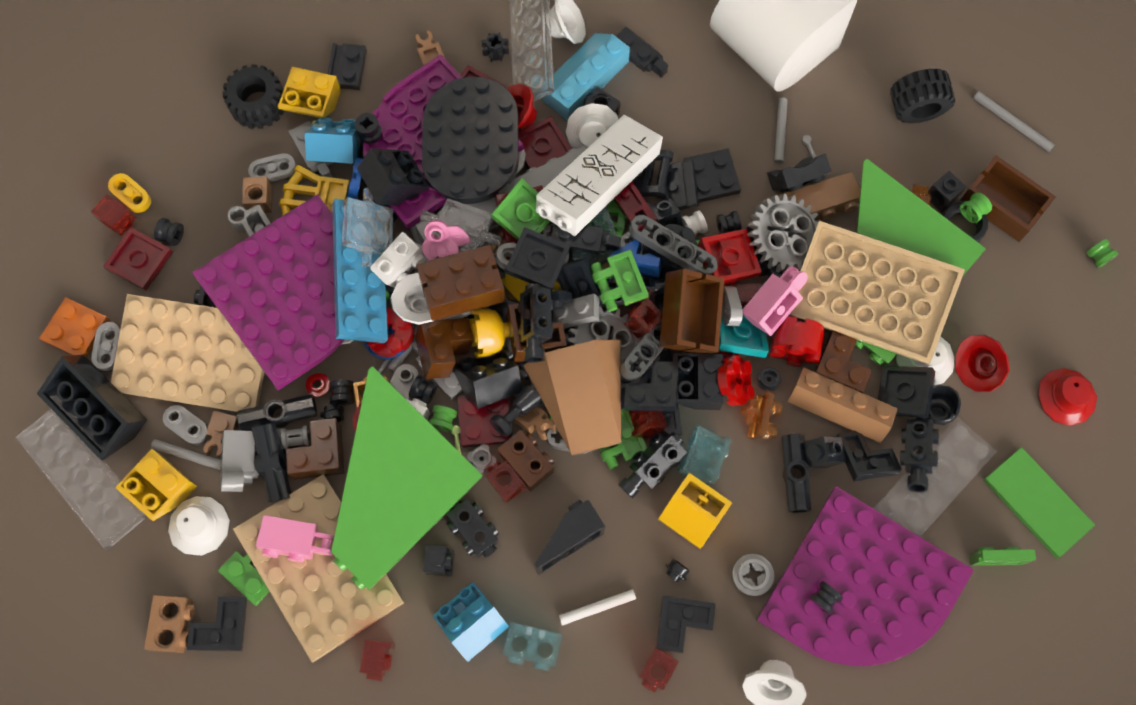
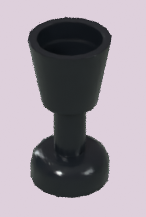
M525 385L512 402L513 408L504 416L494 415L489 421L498 433L507 438L513 430L511 423L520 414L525 415L542 404V399L534 389Z

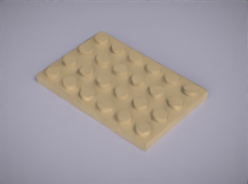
M819 221L801 271L807 274L806 283L798 291L803 299L789 316L797 317V319L803 321L806 318L817 321L828 330L929 365L965 269Z
M127 294L111 383L121 393L236 412L259 405L264 371L217 308Z
M324 474L291 493L290 498L276 502L233 529L312 663L404 604L387 575L371 590H368L366 587L361 590L351 580L354 575L347 568L342 571L333 562L334 555L313 553L312 560L304 559V562L300 563L288 560L286 555L278 554V558L263 556V551L256 547L264 515L316 524L319 533L335 536L341 501ZM321 539L316 540L315 547L321 548Z

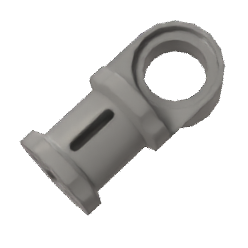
M308 425L293 430H287L286 428L277 429L281 449L285 451L290 447H306L311 445Z

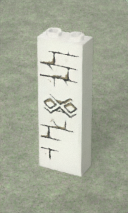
M623 115L537 194L536 212L541 217L547 218L558 225L562 230L576 236L660 154L663 137L628 116Z

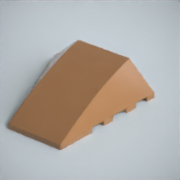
M592 340L546 352L544 361L538 363L528 362L524 365L572 456L621 443V340Z

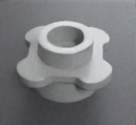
M486 444L480 445L479 448L467 454V460L472 462L480 473H483L484 469L489 466H495L497 462L496 458L489 452L490 448ZM484 457V460L480 461L479 458Z

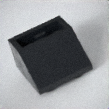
M370 148L357 168L377 205H399L429 188L423 173L419 170L409 151Z
M500 352L485 358H463L453 367V372L467 400L478 409L516 395L522 390L518 365Z
M673 353V362L679 363L677 404L695 410L721 409L724 403V395L721 394L718 385V368L723 366V354Z

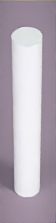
M632 589L561 614L559 618L561 624L565 625L635 600L636 597Z

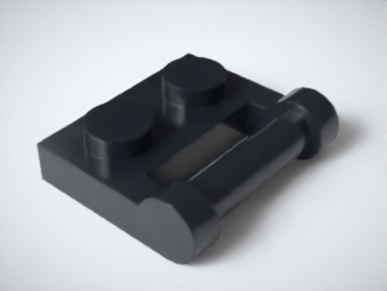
M660 150V154L632 180L642 197L666 198L667 188L665 187L669 165L673 161L674 156L672 151ZM655 161H661L656 186H651Z

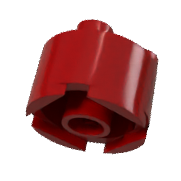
M787 317L773 333L770 356L787 360L786 364L793 367H799L801 363H820L824 326L817 321L807 318L804 323L797 322V317Z

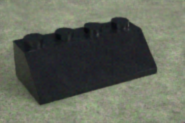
M84 355L61 356L37 392V395L101 461L107 459L132 441L147 421L130 401Z

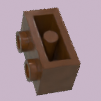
M519 430L497 450L500 457L531 492L554 473L552 466L554 461L546 452L540 453L535 447L538 443L530 433L525 435Z

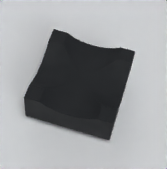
M822 154L815 158L810 156L801 159L793 168L787 167L782 170L769 171L767 176L772 190L781 189L783 193L803 188L804 184L822 181L825 179L824 175L832 171L827 155Z

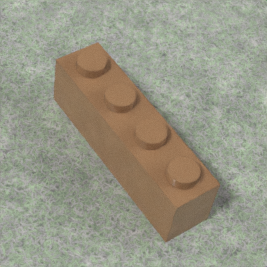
M850 172L783 194H786L787 198L795 195L796 203L803 199V207L805 208L811 205L810 213L818 214L814 220L820 218L826 220L838 212L844 211L848 213L855 210L859 205L860 189L853 173ZM774 215L775 220L779 223L778 218Z
M804 367L788 399V402L847 429L857 431L863 436L879 443L883 441L892 428L898 408Z

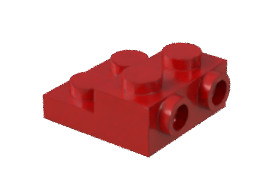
M747 229L704 237L698 243V247L716 258L718 266L712 275L724 278V286L734 285L736 281L757 277L762 273L758 259L754 255V248L749 245L751 240L747 236ZM703 262L704 270L707 269V262Z

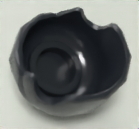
M939 384L933 386L929 416L926 419H933L934 424L943 426L953 422L958 416L961 407V399L958 392L947 385Z

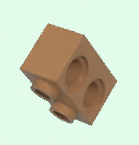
M153 595L144 650L184 653L185 648H187L189 620L191 621L194 616L193 600L184 597ZM176 604L178 606V613L175 617L171 618L169 610ZM172 631L174 635L173 641L167 645L165 643V636L168 632Z

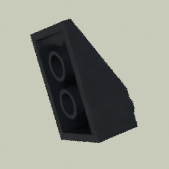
M589 499L585 502L579 500L568 507L569 512L565 514L535 563L538 575L604 534L605 525Z

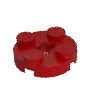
M387 308V329L392 328L395 331L394 335L390 334L385 343H366L375 354L382 357L397 356L396 353L402 350L405 351L410 347L414 339L415 330L412 322L402 320L393 311V308Z
M737 355L723 358L724 365L718 368L720 392L722 395H727L729 401L726 402L730 406L745 405L748 400H753L755 396L750 376L752 373L751 363L748 360L743 361Z

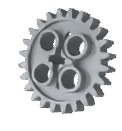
M786 194L780 197L775 195L770 199H766L755 208L757 212L750 216L754 221L748 224L753 231L748 233L747 236L754 238V241L749 245L757 247L754 255L761 253L760 262L769 261V269L776 265V272L786 271L791 266L797 268L798 271L801 270L819 223L814 220L818 214L810 213L812 206L803 207V199L796 203L795 195L787 198ZM774 215L778 218L779 223L775 220ZM796 222L800 224L801 229L798 228ZM771 238L775 241V246L772 244Z
M599 306V320L574 326L575 329H569L567 333L572 338H568L566 343L573 346L592 340H616V334H618L623 339V345H621L622 364L641 340V338L636 337L640 333V329L633 330L632 327L635 321L628 323V314L620 317V309L611 313L608 312L607 307L603 311L601 306ZM594 325L600 327L601 336L594 332ZM609 326L612 327V332H611V334H609V331H610V327H609Z

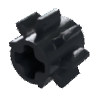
M500 32L498 34L488 33L487 39L482 40L483 56L488 55L490 62H493V60L503 61L504 54H509L508 38L503 39Z

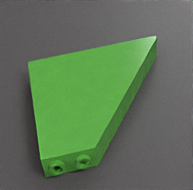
M866 159L863 162L856 233L965 269V274L986 248L870 160ZM857 340L855 344L856 348L861 350L863 347L871 353L869 358L878 365L883 363L887 366L897 354Z
M373 366L368 370L331 551L335 556L333 562L342 571L347 568L354 575L351 580L361 590L365 587L371 590L483 476Z

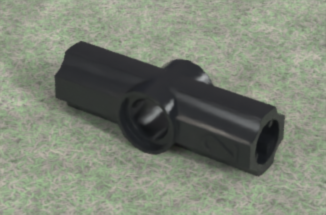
M313 394L283 401L271 400L265 405L239 410L237 419L241 431H252V427L274 422L276 427H284L289 422L315 417L318 411ZM277 409H283L280 417L273 418V413Z
M275 422L252 427L257 450L255 468L258 474L263 476L268 502L290 498L291 490L286 472L287 457L285 450L281 449Z
M784 435L781 437L784 462L783 479L786 484L788 512H810L811 500L808 479L810 469L807 465L803 445L805 442L804 435ZM791 468L799 469L802 478H794L790 472Z

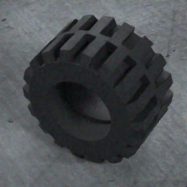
M251 64V67H247V65L242 66V70L239 71L238 69L234 70V75H229L227 77L228 83L223 85L224 91L222 95L236 122L238 121L243 127L247 125L249 129H254L255 126L258 129H264V125L270 127L273 125L272 122L274 120L278 122L280 120L279 115H283L285 110L278 108L284 89L277 75L275 76L271 69L267 70L263 65L258 68L257 64ZM265 92L259 100L245 102L251 94Z
M931 68L910 73L900 78L890 89L897 120L904 123H920L935 119L948 112L956 102L949 74L941 69Z

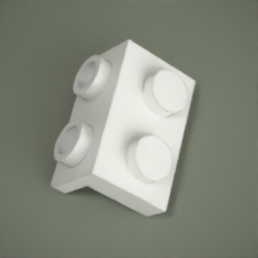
M402 232L374 262L370 269L386 285L395 288L402 279L414 269H417L416 264L425 262L426 256L423 253L422 245L415 243L406 233Z

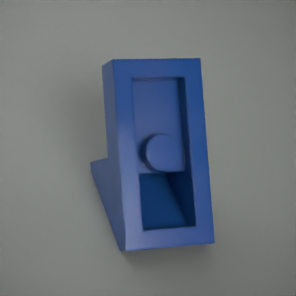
M636 239L610 255L611 257L631 249L641 275L660 277L661 259L652 254L641 255L642 244Z

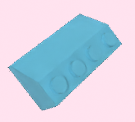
M595 33L535 92V96L568 122V118L578 107L584 106V100L589 93L593 94L597 88L602 89L629 62L630 47L613 34Z

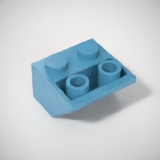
M319 118L305 132L306 161L353 164L359 156L361 142L355 128V120L343 119L341 122L332 121L331 118Z
M474 582L462 589L457 596L443 605L433 615L446 636L467 661L472 659L509 627Z

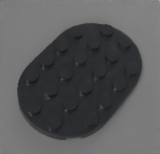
M484 77L455 79L437 90L426 105L423 115V171L430 187L441 194L446 200L461 204H475L494 198L501 189L513 181L519 165V118L516 102L504 86Z

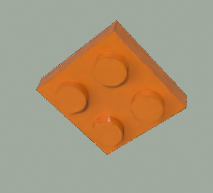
M65 297L39 339L70 355H84L87 358L94 346L98 327L103 323L109 322L110 319Z

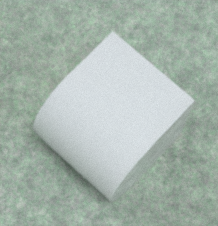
M720 0L712 14L710 27L776 91H783L798 82L839 48L857 0Z

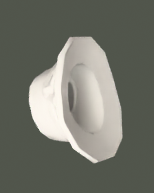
M555 0L553 8L544 16V24L547 31L554 38H567L573 44L581 43L586 35L580 9L573 0Z
M591 103L578 107L568 118L566 134L572 148H581L583 146L588 148L619 120L618 116L607 105Z
M418 273L407 275L396 285L391 295L393 311L404 321L415 324L433 322L431 321Z
M941 336L929 365L899 354L896 357L898 366L933 367L935 370L933 386L944 383L953 373L955 357L950 344Z
M195 496L183 501L170 517L168 532L172 545L185 554L202 556L218 549L227 537L230 520L224 506L211 497Z
M779 660L764 662L759 671L746 675L742 685L746 698L755 705H802L807 695L803 684L794 678L791 666Z

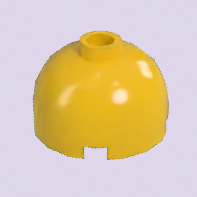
M479 308L470 311V314H474V318L469 319L474 337L472 347L477 346L478 352L474 353L476 359L495 355L503 348L505 338L509 337L508 323H503L501 316L495 310L489 308Z

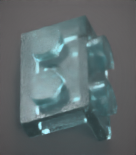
M695 426L686 447L687 453L683 456L677 472L685 477L690 473L706 485H713L720 476V468L724 458L729 453L731 439L729 437H719L701 426Z

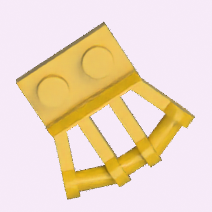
M297 165L294 169L295 173L288 183L283 186L284 196L280 199L279 206L281 207L282 215H285L306 202L293 200L294 195L315 196L318 194L332 212V203L335 199L347 200L350 181L318 176ZM302 178H307L316 183L317 187L298 184Z

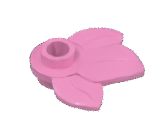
M433 220L425 227L424 235L426 239L422 244V249L426 258L433 260L437 256L441 258L459 253L458 247L469 244L471 239L459 226H447L441 220ZM439 231L441 235L436 236L432 232Z

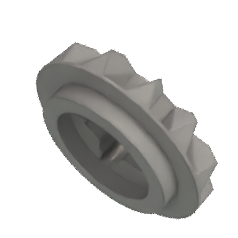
M747 554L735 563L733 567V581L738 590L746 595L759 596L771 588L774 581V570L770 562L763 556ZM750 565L754 572H763V574L756 578V586L752 579L743 578V576L750 572Z

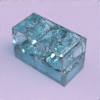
M510 622L503 655L509 656L508 662L523 665L524 660L534 662L533 668L549 671L550 667H556L562 634ZM518 637H523L527 641V647L522 652H516L512 648L514 639ZM543 643H548L553 648V653L549 658H541L538 655V648Z

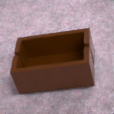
M995 155L960 201H969L970 197L976 192L985 195L992 204V210L986 214L988 221L1020 242L1033 228L1056 196Z
M490 245L416 264L431 321L505 302L504 286Z
M687 269L666 273L660 347L694 354H709L719 351L724 278L708 274L702 275L700 272Z

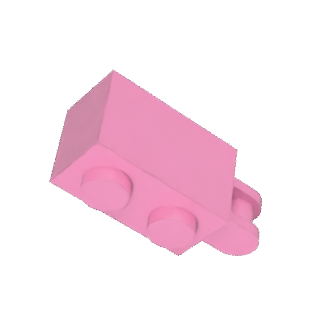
M793 266L789 267L780 278L772 274L742 309L743 315L752 325L772 336L803 299L798 291L806 283L807 274L803 271H798Z
M264 515L256 547L263 551V556L278 558V554L286 555L288 560L303 563L304 559L312 560L313 553L332 556L331 547L334 535L319 533L316 524ZM317 539L322 540L321 548L315 547Z

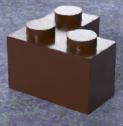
M518 304L508 305L506 320L509 326L514 362L524 361V349L527 348V345L521 342V337L518 333L521 326V313L518 310ZM562 322L552 323V338L542 343L545 353L567 346Z
M468 318L435 320L419 324L415 340L425 379L449 377L456 363L454 355L468 353L474 340Z
M832 331L822 351L820 363L817 364L814 372L863 393L872 370L849 361L857 339Z
M336 418L310 421L312 446L286 449L287 474L294 480L319 477L322 474L324 476L345 474L341 424Z

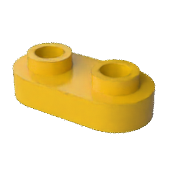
M123 173L116 174L109 180L108 188L110 192L131 211L141 213L150 207L151 197L128 175Z

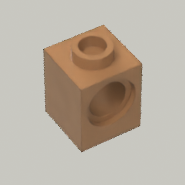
M267 177L243 178L242 204L246 210L260 205L264 213L272 212L273 187ZM257 195H262L259 199L253 200Z

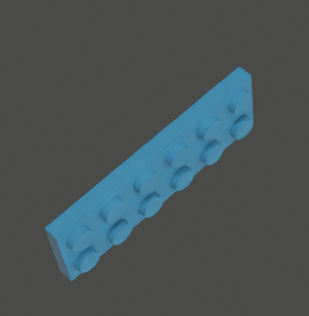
M335 199L332 203L336 339L385 343L388 340L385 283L370 269L384 252L382 205Z

